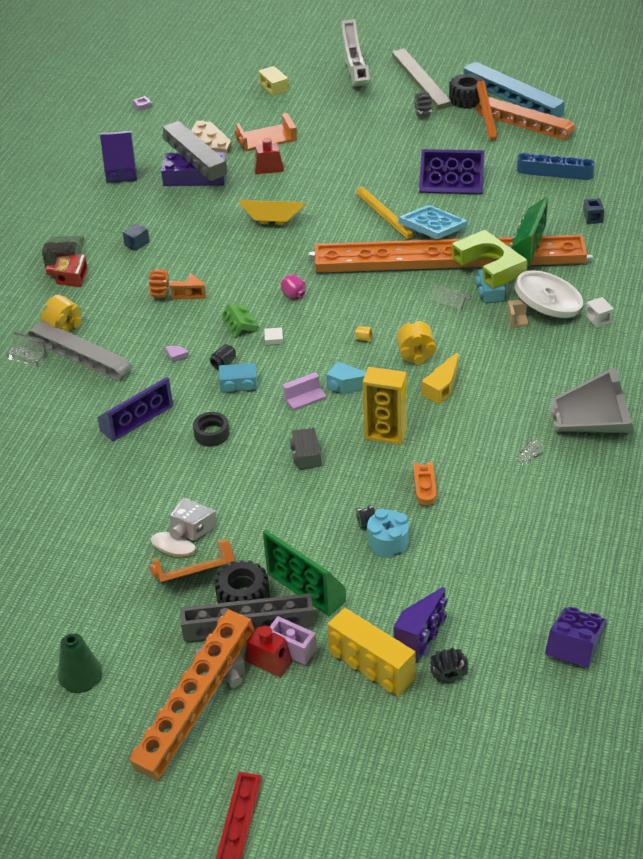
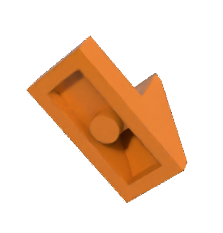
M189 274L188 281H172L170 284L172 299H206L205 283L192 274Z

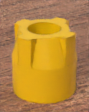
M358 326L355 330V339L371 341L373 329L371 327Z

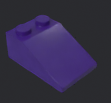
M131 131L100 133L106 183L137 181V166Z

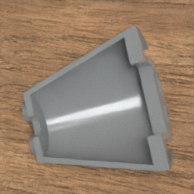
M616 367L552 399L554 407L550 409L553 419L557 418V421H554L556 432H634Z

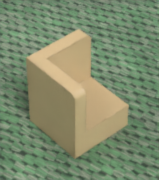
M523 300L508 301L507 316L511 328L528 326L526 317L527 304Z

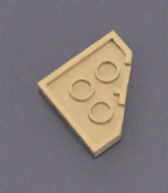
M197 121L191 131L215 152H226L228 154L232 146L231 140L211 122Z

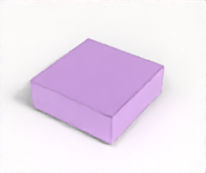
M144 96L133 100V105L141 111L151 108L152 102Z

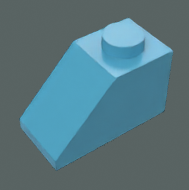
M337 362L326 374L327 388L341 394L362 391L366 372Z

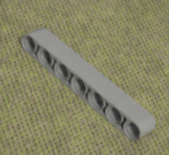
M40 321L28 331V336L34 343L113 380L119 381L132 369L130 362L126 358L58 327L54 328L44 321Z

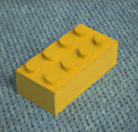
M368 367L363 379L364 439L402 445L407 430V372Z
M345 607L327 624L329 652L332 656L340 658L352 669H357L369 680L377 682L387 692H392L399 697L415 680V651Z

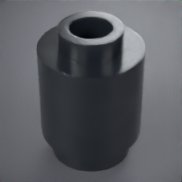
M224 344L211 355L209 359L210 364L218 370L220 365H228L236 358V351L231 345Z

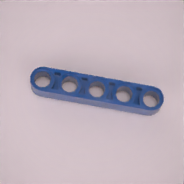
M521 153L517 156V172L521 174L590 180L594 176L595 162L591 159Z

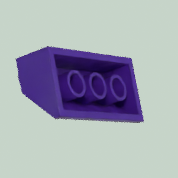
M166 377L98 416L100 431L114 442L173 407L169 378Z

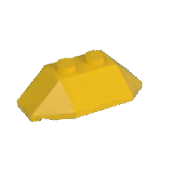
M239 200V204L254 220L259 221V224H269V221H275L277 225H285V222L290 221L306 206V202Z

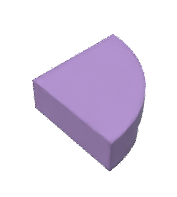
M165 347V351L172 362L189 357L188 351L183 347Z

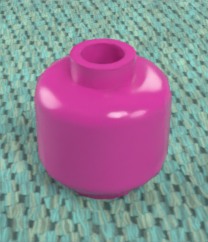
M286 275L282 279L281 291L291 300L300 299L305 295L306 283L297 275Z

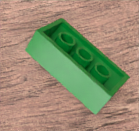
M547 197L529 207L526 214L522 215L521 224H518L517 234H514L513 243L509 245L511 249L527 259V264H531L546 227Z

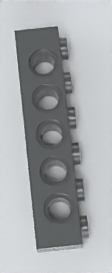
M311 593L180 608L184 641L206 639L209 634L213 633L219 618L224 616L228 609L251 619L254 632L258 627H270L277 616L303 628L314 627Z

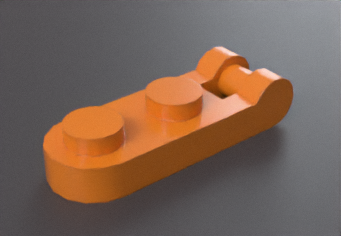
M427 462V464L423 465L413 463L417 502L426 506L432 505L436 501L433 462Z

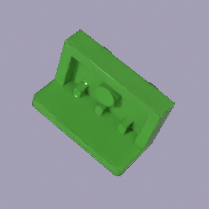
M242 304L227 305L222 319L234 337H238L241 330L257 332L259 325L246 306Z

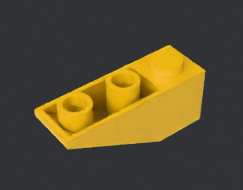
M458 353L448 358L446 362L422 380L423 396L440 404L451 395L458 371Z

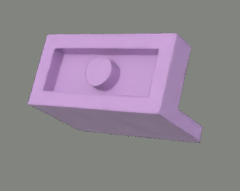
M316 372L282 384L283 397L293 411L326 399L325 393L320 388L319 376Z

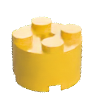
M53 296L46 302L45 305L47 307L45 311L42 310L41 321L66 332H69L74 327L78 328L82 323L80 319L81 308L65 296Z
M424 322L406 323L397 332L400 354L404 360L410 363L422 365L433 356L437 349L431 328Z

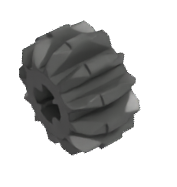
M419 92L414 96V108L418 117H427L432 114V101L428 92Z

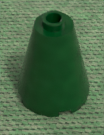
M76 633L64 636L60 642L57 677L60 686L66 688L70 693L87 692L93 689L92 686L96 682L99 683L102 677L100 662L84 639Z

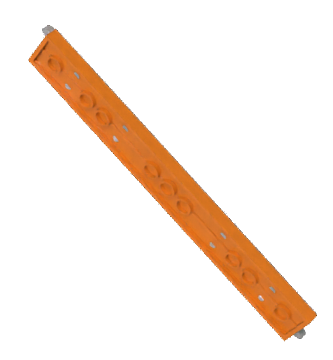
M583 235L542 236L532 262L527 264V266L586 264L592 262L593 256L587 254ZM513 237L497 238L508 247L510 243H513ZM461 239L315 244V252L309 253V259L315 260L316 273L483 267L497 260L485 257L461 265L452 258V243Z

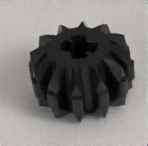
M452 647L446 650L444 648L443 651H437L436 655L431 656L430 670L433 677L439 682H454L457 679H463V676L468 674V658L461 649L455 650Z

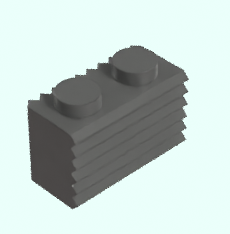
M315 428L293 430V438H289L290 449L295 450L292 452L293 463H297L298 469L322 466Z

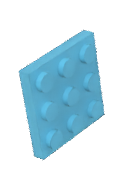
M427 205L400 216L398 223L405 225L406 228L414 229L420 234H426L430 238L438 240L467 227L468 221Z

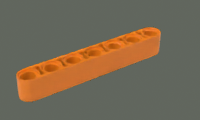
M488 97L493 119L562 140L567 139L575 130L574 123L569 120ZM481 103L476 106V111L479 115L484 116Z

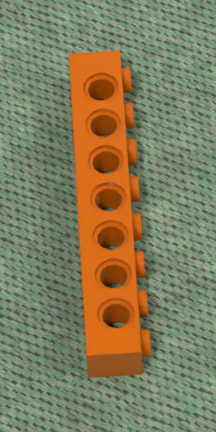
M229 609L224 616L219 618L217 627L206 638L204 647L195 655L189 670L183 673L181 682L170 693L168 702L164 708L158 711L153 725L145 731L139 746L133 749L129 761L136 771L159 781L253 634L254 627L251 619ZM220 653L218 656L212 657L214 654ZM196 690L194 693L188 694L190 691ZM184 709L182 712L176 713L178 710ZM171 728L169 732L163 733L166 729ZM158 747L156 752L150 753L152 749Z

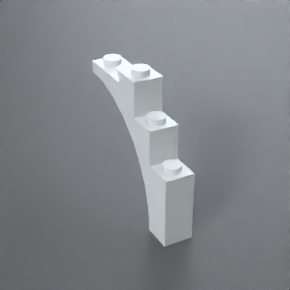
M342 20L345 65L348 66V75L351 76L352 87L366 86L370 80L368 65H365L361 55L356 20Z

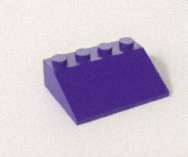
M422 149L419 193L482 194L485 150Z

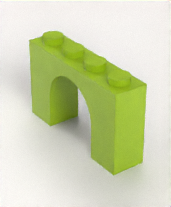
M486 230L452 243V258L461 265L479 258L497 259L483 266V281L493 289L517 279L521 273L527 271V259Z

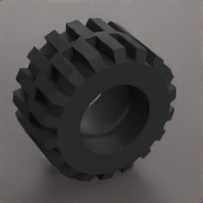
M461 74L452 78L449 82V99L452 105L461 108L476 107L480 103L477 82L484 81L486 86V81L474 74Z
M239 560V562H230L231 565L226 564L223 566V570H219L218 576L215 577L218 604L270 597L266 570L261 568L258 563L253 564V561L248 560V562H244V560Z

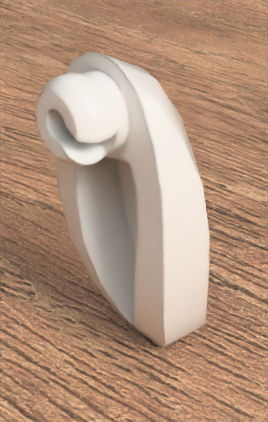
M159 532L151 537L152 545L167 555L187 557L195 553V545L183 537L175 540L170 536L169 532Z

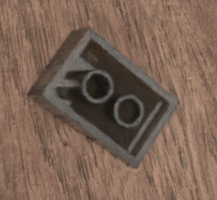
M61 236L48 239L44 243L42 250L45 269L47 265H55L60 256L81 255L84 236Z

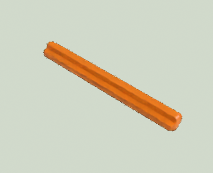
M478 81L477 90L490 141L497 140V132L485 82Z

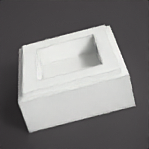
M282 328L265 329V345L283 344Z

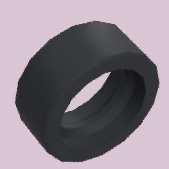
M205 412L196 417L193 422L194 438L203 446L220 445L230 435L228 419L219 412ZM215 425L221 427V429L215 432L201 431L207 426Z

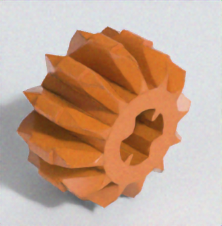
M162 269L151 271L149 276L150 295L154 298H166L170 286L168 272Z

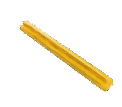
M362 186L357 188V194L406 239L414 237V232L406 228L405 225L398 223L399 218Z

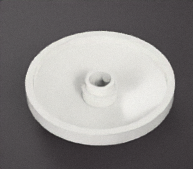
M525 271L518 276L515 282V291L527 305L541 313L553 317L570 318L576 316L583 306V299L578 290L567 281L553 274L542 271Z

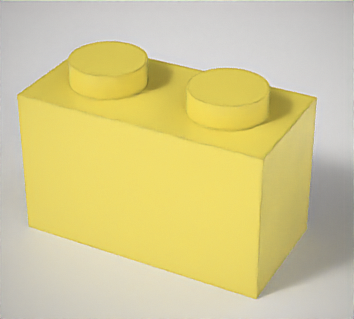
M275 66L259 71L260 84L273 96L288 91V78Z

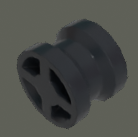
M369 505L365 509L356 508V518L360 528H364L368 524L370 517L375 514L373 505Z

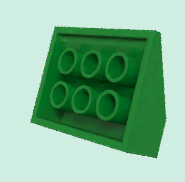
M265 529L263 531L266 568L269 576L297 595L311 593L312 605L327 616L333 614L346 602V588L329 571Z

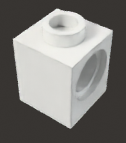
M603 297L587 302L586 317L597 328L612 323L614 308Z

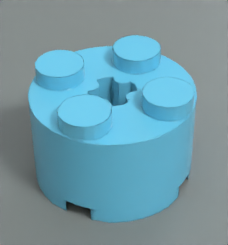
M376 510L367 524L368 545L372 548V552L387 558L395 557V554L399 552L402 554L409 545V522L407 515L393 510Z

